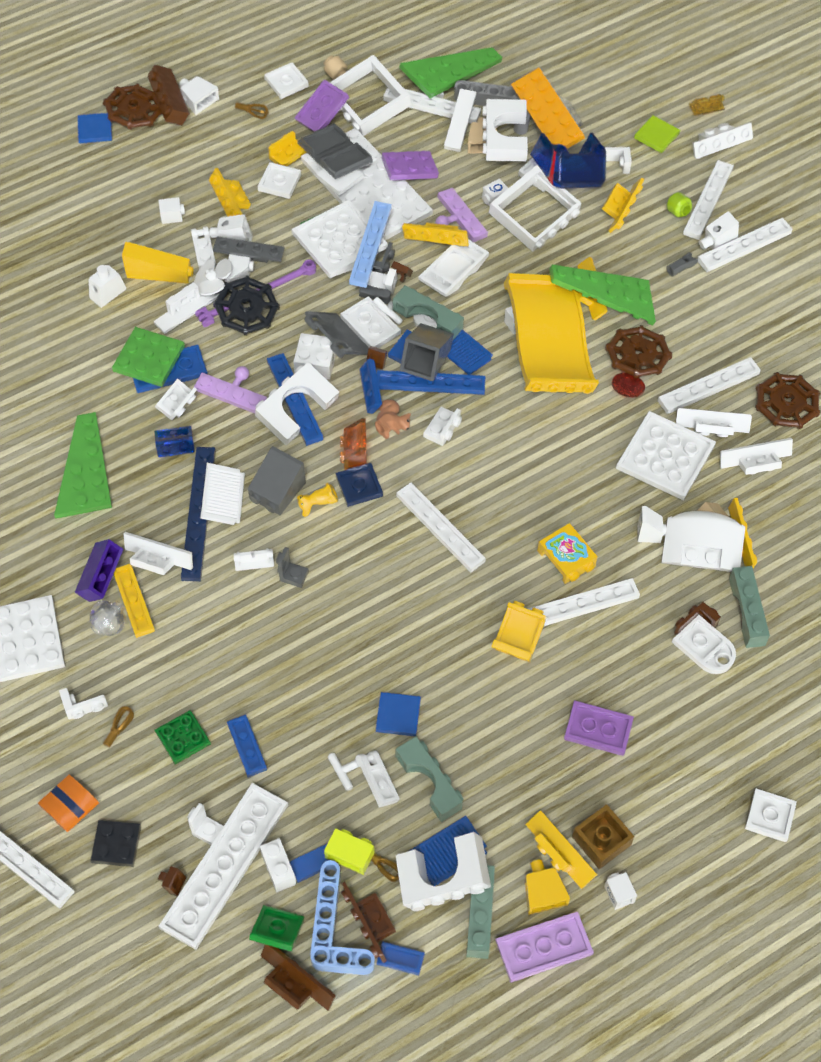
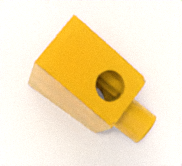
M542 860L531 862L530 865L533 873H529L525 877L528 914L531 915L568 906L570 897L555 868L545 870Z

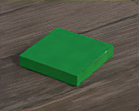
M263 905L250 933L249 940L292 951L305 916Z

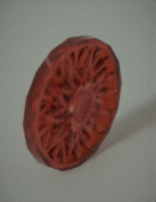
M619 373L612 379L613 389L623 396L630 398L638 397L645 391V384L639 377L636 379L628 373Z

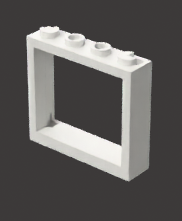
M374 55L330 82L340 90H343L373 71L397 97L363 120L345 102L339 112L342 111L347 122L350 121L353 128L363 136L411 106L409 94Z
M538 165L491 202L488 212L532 252L537 248H541L548 238H553L560 228H565L572 218L575 219L580 214L579 210L582 204L554 179L552 185L546 177L548 174ZM535 182L568 209L566 213L536 238L502 210Z

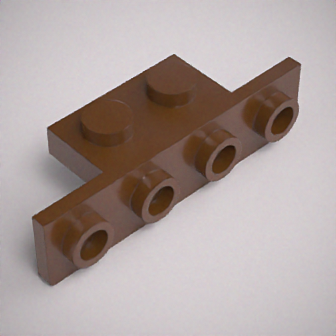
M344 881L341 883L344 888L341 894L346 903L351 901L354 908L350 911L355 920L362 922L363 927L360 930L365 940L370 938L373 943L370 949L375 959L380 957L382 963L387 962L377 942L396 932L376 893L356 903Z
M264 945L261 957L275 968L265 977L264 984L297 1011L310 998L314 999L327 1011L331 1009L336 995L328 987L321 984L312 974L305 971L296 961L290 959L279 948Z

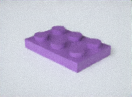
M324 79L295 116V120L313 132L323 129L331 122L349 99V96Z
M430 151L382 153L381 158L390 180L438 178L439 172Z
M574 700L564 740L624 756L634 717Z

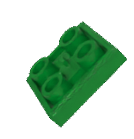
M191 710L155 729L156 735L175 765L211 745L210 740Z

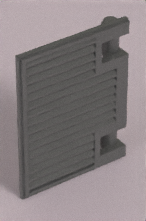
M305 312V322L312 330L320 329L332 342L330 348L339 358H343L345 354H368L369 347L337 313Z

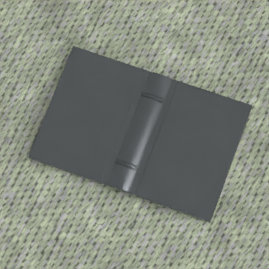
M335 123L316 130L314 133L297 141V144L334 179L373 162L372 156L357 142L353 143L350 141L346 133Z

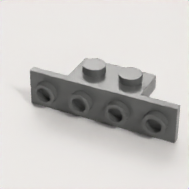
M218 236L213 247V252L250 257L251 261L268 263V260L281 262L285 250L283 246Z

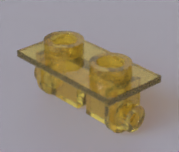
M717 94L710 96L709 99L707 97L696 98L692 103H689V106L694 116L725 110L722 103L725 97L724 95Z

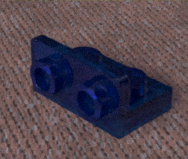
M192 426L154 431L158 457L195 452Z

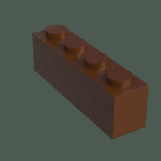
M154 65L147 77L166 122L183 125L190 113L173 71L167 67Z

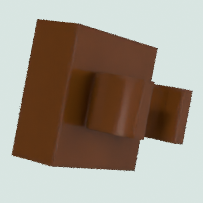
M396 261L391 266V268L396 270L397 275L401 274L399 281L402 283L406 280V275L411 277L413 273L411 268Z
M370 346L366 361L373 359L375 367L383 370L388 351Z
M171 866L168 873L161 871L157 880L163 881L161 886L170 895L178 897L187 877L178 868Z

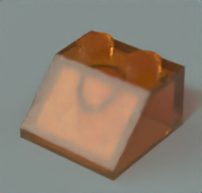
M361 418L344 428V436H340V447H344V452H340V463H344V470L367 464L366 418Z

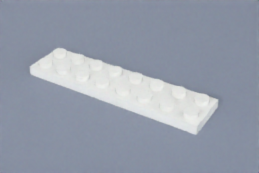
M252 783L163 918L159 929L197 950L260 851V846L265 843L288 807V802Z

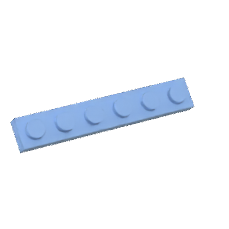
M374 202L349 279L350 285L367 288L392 204Z

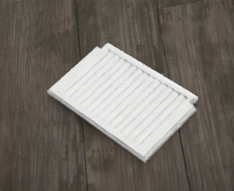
M207 463L201 519L231 525L240 523L245 473L240 472V469Z

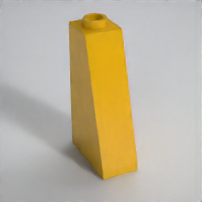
M125 242L122 259L127 278L188 284L190 277H193L194 268L190 264V259L131 242Z

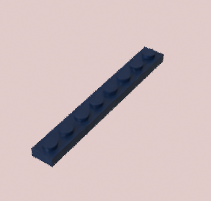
M196 447L184 550L192 552L193 568L189 570L182 567V581L201 582L208 520L201 519L200 517L207 463H215V447Z

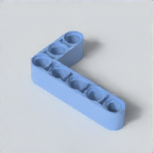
M332 860L326 861L322 864L320 870L310 954L312 966L316 970L324 972L368 975L375 967L374 955L371 951L333 946L341 876L338 863ZM328 870L336 871V874L330 877L325 873ZM325 891H332L334 893L333 896L328 898L323 896ZM326 911L332 914L328 919L320 917ZM321 933L329 935L328 939L323 941L317 937ZM323 954L327 958L324 962H317L315 960L316 956ZM345 956L349 960L346 964H339L337 959ZM367 958L371 963L368 966H361L359 961Z

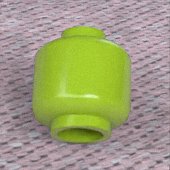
M674 193L667 201V210L679 218L687 216L692 210V201L683 193Z

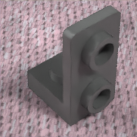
M389 242L382 262L375 260L372 271L383 274L388 273L390 259L393 260L395 255L392 242Z
M284 547L282 553L279 552L276 559L278 564L277 573H279L280 581L302 588L309 569L290 563L289 548Z

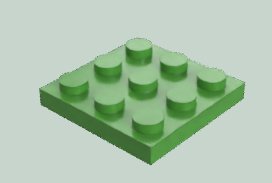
M135 327L113 364L112 370L113 372L163 387L183 351L185 343Z

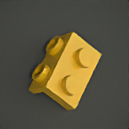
M294 131L285 134L268 148L269 159L275 164L289 166L307 152L297 144L298 140Z

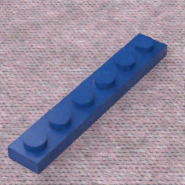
M284 353L267 358V364L280 388L282 382L287 377L291 378L294 374ZM293 393L287 396L284 400L295 423L300 427V434L305 445L308 446L322 441L323 435L303 393Z
M377 370L379 389L485 395V376L438 373L435 380L430 381L402 371Z

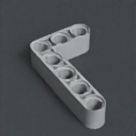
M460 80L455 83L454 87L455 101L458 99L460 89L475 91L474 105L486 106L487 99L520 100L511 86ZM528 112L526 114V124H514V132L516 134L523 135L528 132L531 117Z

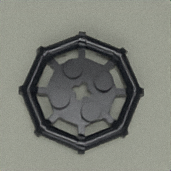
M247 275L238 280L228 283L224 282V288L220 291L217 299L213 301V307L217 310L221 325L243 333L245 336L264 328L269 329L277 310L280 309V304L277 303L272 292V286L252 279ZM245 285V287H242L241 290L234 289L236 287ZM249 285H251V286H253V287H256V288H258V289H260V290L258 291V290H256V289H253V288L249 287ZM230 292V298L228 300H224L227 293ZM263 294L267 295L269 302L263 300ZM249 302L250 307H244L242 303ZM223 307L229 308L230 314L226 316ZM264 309H270L266 318L263 317ZM234 318L244 322V326L232 322ZM257 319L260 321V323L248 326V322L253 323Z

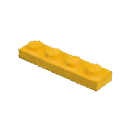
M127 564L116 568L114 577L135 637L138 638L155 632L132 565Z

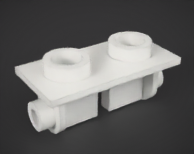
M266 548V550L234 553L235 570L274 567L273 550Z

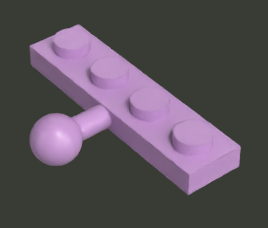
M453 188L438 193L437 198L451 216L441 215L437 217L436 224L449 225V223L456 221L462 230L467 231V235L472 242L487 237L488 232Z
M240 366L235 370L236 378L232 384L201 373L194 386L197 392L255 413V407L261 400L265 401L267 399L263 395L239 387L241 382L249 377V370L244 366Z

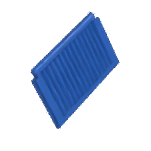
M462 329L452 341L451 350L447 357L465 373L470 375L490 362L493 354Z
M467 816L462 817L411 849L424 854L427 877L432 886H437L453 876L457 871L458 858L454 838L472 832L478 834ZM483 841L484 851L486 855L487 851L485 850V848L487 847V845Z

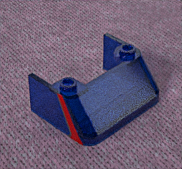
M542 133L530 154L550 183L557 188L602 187L606 181L607 151L594 133L589 134L579 153L572 154L562 144L553 145L545 133Z

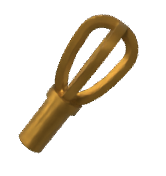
M235 103L236 109L244 110L259 119H265L269 113L267 106L263 104ZM252 107H263L265 108V111L254 109ZM252 111L264 113L265 115L259 116L253 113Z
M127 706L119 708L114 717L110 733L103 742L105 746L110 748L117 735L133 720L134 713L131 708ZM126 711H128L129 714L122 722V724L117 728V725L121 717Z
M374 853L371 859L373 864L378 867L379 871L392 882L398 881L399 874L396 876L390 874L380 863L386 864L398 872L397 864Z

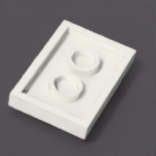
M369 296L340 313V318L368 347L379 348L401 334V329L373 303Z

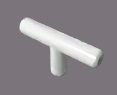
M378 297L373 300V303L396 324L400 325L403 319L393 311V301L386 305Z
M335 753L329 754L328 759L345 790H351L353 785L346 773L359 767L356 764V759L342 766Z

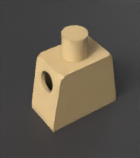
M480 117L477 119V122L471 123L468 153H483V143H486V141H483V131H486V129H483V118L485 117Z

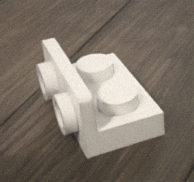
M440 407L424 431L423 437L443 446L446 440L449 441L451 439L454 428L459 427L462 421V417H460L461 410L457 408L455 412H452L444 407Z

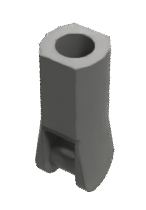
M689 252L666 267L667 273L673 277L695 266L698 259L693 258L692 253Z
M367 285V288L360 287V297L366 298L369 296L372 300L378 297L385 304L391 301V292L388 289Z

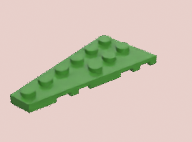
M491 47L400 63L399 68L429 98H432L454 87L457 81H465L500 63L503 57Z
M554 264L549 268L551 283L570 291L573 289L582 293V296L586 298L589 296L597 299L598 303L621 313L626 311L633 314V318L647 320V324L652 326L655 324L656 320L649 280Z
M96 412L77 415L54 513L55 519L112 508Z

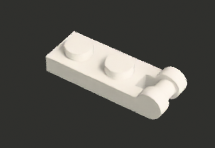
M208 226L196 230V228L191 229L199 269L209 259L215 261Z
M371 751L368 755H357L356 764L361 767L378 806L383 807L397 803L400 798L378 752Z

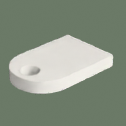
M700 615L691 621L672 640L676 647L708 673L721 674L728 671L736 658L733 644ZM724 657L728 663L721 664L718 662V658Z

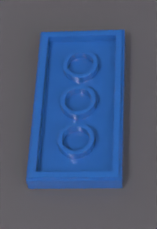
M199 345L183 349L163 387L173 385L177 379L181 382L198 379L201 373L207 374ZM133 378L137 394L162 388Z

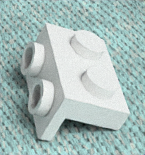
M177 379L156 404L155 408L170 420H173L175 416L179 418L186 410L183 406L186 403L190 405L195 399L194 393L197 389L194 387L191 390Z

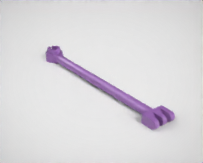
M307 259L300 266V269L268 284L272 286L271 289H274L301 275H313L316 272V264L313 260ZM206 307L197 310L195 315L202 322L203 327H207L214 323L213 317L217 316L218 313L216 308L208 311ZM223 307L224 311L229 310L228 307Z

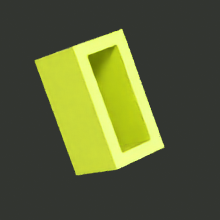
M336 828L324 850L326 859L335 861L339 865L362 875L365 874L375 853L374 845L368 839H358L351 832L344 829L340 831Z

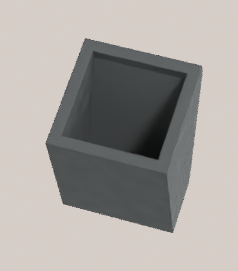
M420 323L405 339L400 371L434 381L451 350L454 333Z
M272 446L248 487L249 499L255 504L264 506L269 512L281 515L306 483L304 463Z

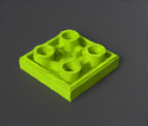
M652 115L635 133L634 138L662 153L680 134V129Z

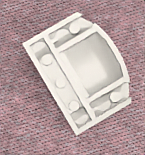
M690 511L671 516L667 520L662 563L732 572L733 568L741 566L745 526L740 525L728 516L709 511Z

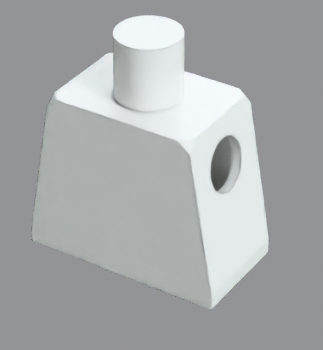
M195 77L190 81L184 78L180 81V90L184 101L195 115L219 100L218 87L200 77Z
M729 211L705 228V237L699 240L700 247L703 250L708 247L713 250L737 239L739 222Z
M245 215L222 217L219 219L218 226L211 227L209 231L211 238H217L218 236L251 242L253 238Z
M109 265L98 266L97 272L89 278V297L101 308L126 290V286L119 273Z

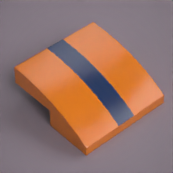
M69 774L42 798L38 804L68 833L99 802Z

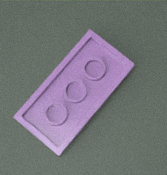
M578 912L496 938L495 940L510 983L591 956L594 953Z

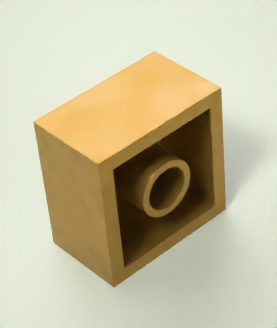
M607 804L575 827L572 835L575 842L599 870L630 847L635 837Z

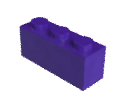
M110 539L96 542L75 593L88 602L103 599L123 548Z

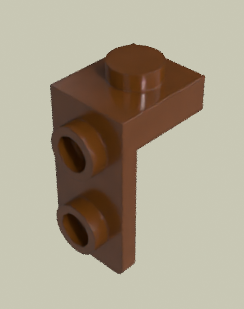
M704 602L699 606L694 605L686 618L681 617L676 622L674 634L678 635L698 615L716 628L721 616L714 608H710Z

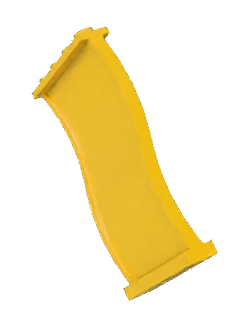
M509 273L504 282V289L508 290L512 304L519 362L526 384L524 387L525 391L593 393L599 384V380H595L589 361L583 312L577 291L574 289L570 291L551 283L550 275Z

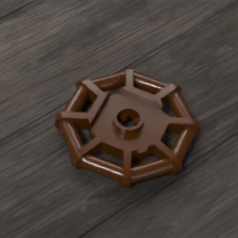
M138 83L124 87L116 86L114 91L103 100L108 120L121 124L129 130L143 126L151 127L162 114L154 92L140 86ZM112 106H117V110L113 111ZM150 111H154L151 116L148 115ZM119 116H124V117L128 118L129 120H126V119L121 118V117H119Z
M644 325L616 330L614 337L605 345V350L609 354L612 367L626 372L636 379L640 376L661 374L662 369L673 356V353L667 346L665 336L644 328ZM642 335L647 336V337L653 339V341H650V340H648V339L642 337ZM619 340L623 342L621 346H616ZM658 345H660L662 352L657 351ZM617 354H620L622 359H618ZM656 359H660L658 364L654 363Z
M775 372L773 376L756 386L757 405L755 408L770 420L775 427L778 425L802 429L803 425L813 418L819 417L821 413L819 410L820 391L811 386L803 378V375H787ZM777 383L775 387H770L772 384ZM764 393L769 395L768 401H764ZM784 397L787 399L791 398V402L786 401ZM807 398L812 399V406L807 404ZM771 407L776 413H778L777 416H775L767 408ZM803 411L809 412L802 418L799 415ZM781 416L784 417V418H791V417H793L794 420L781 419Z

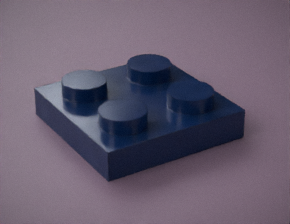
M372 463L336 473V479L347 507L383 497V491Z

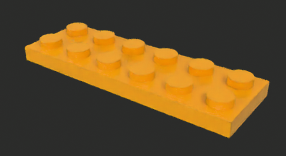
M540 68L535 69L511 84L518 98L526 100L527 112L551 149H554L556 155L585 139L581 129Z

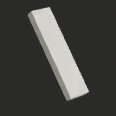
M460 89L444 149L461 151L476 98L475 91Z

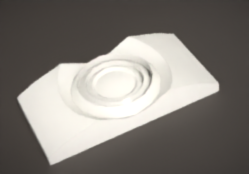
M469 239L468 247L451 245L418 279L444 297H447L457 291L469 275L477 272L489 256V252Z

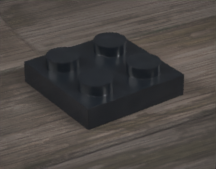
M98 820L91 863L134 867L141 824Z

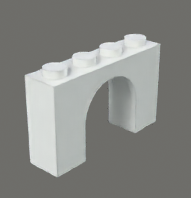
M486 100V106H483V116H486V118H483V129H486V131H483V141H486V143H483V154H486V161L527 160V137H508L501 135L495 130L503 124H526V100Z
M309 362L304 366L300 365L291 378L287 377L279 389H273L268 395L269 398L265 401L261 400L255 407V416L286 446L300 432V427L283 410L282 402L287 396L293 393L307 394L324 410L333 404L339 396V391Z
M472 832L454 838L458 867L454 877L442 886H432L429 882L424 854L417 850H411L396 855L403 906L412 909V911H420L430 904L434 906L444 903V900L462 899L465 894H480L484 892V889L490 888L491 884L482 837Z

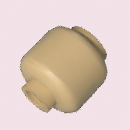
M332 55L325 60L324 71L332 80H335L346 73L347 64L339 56Z

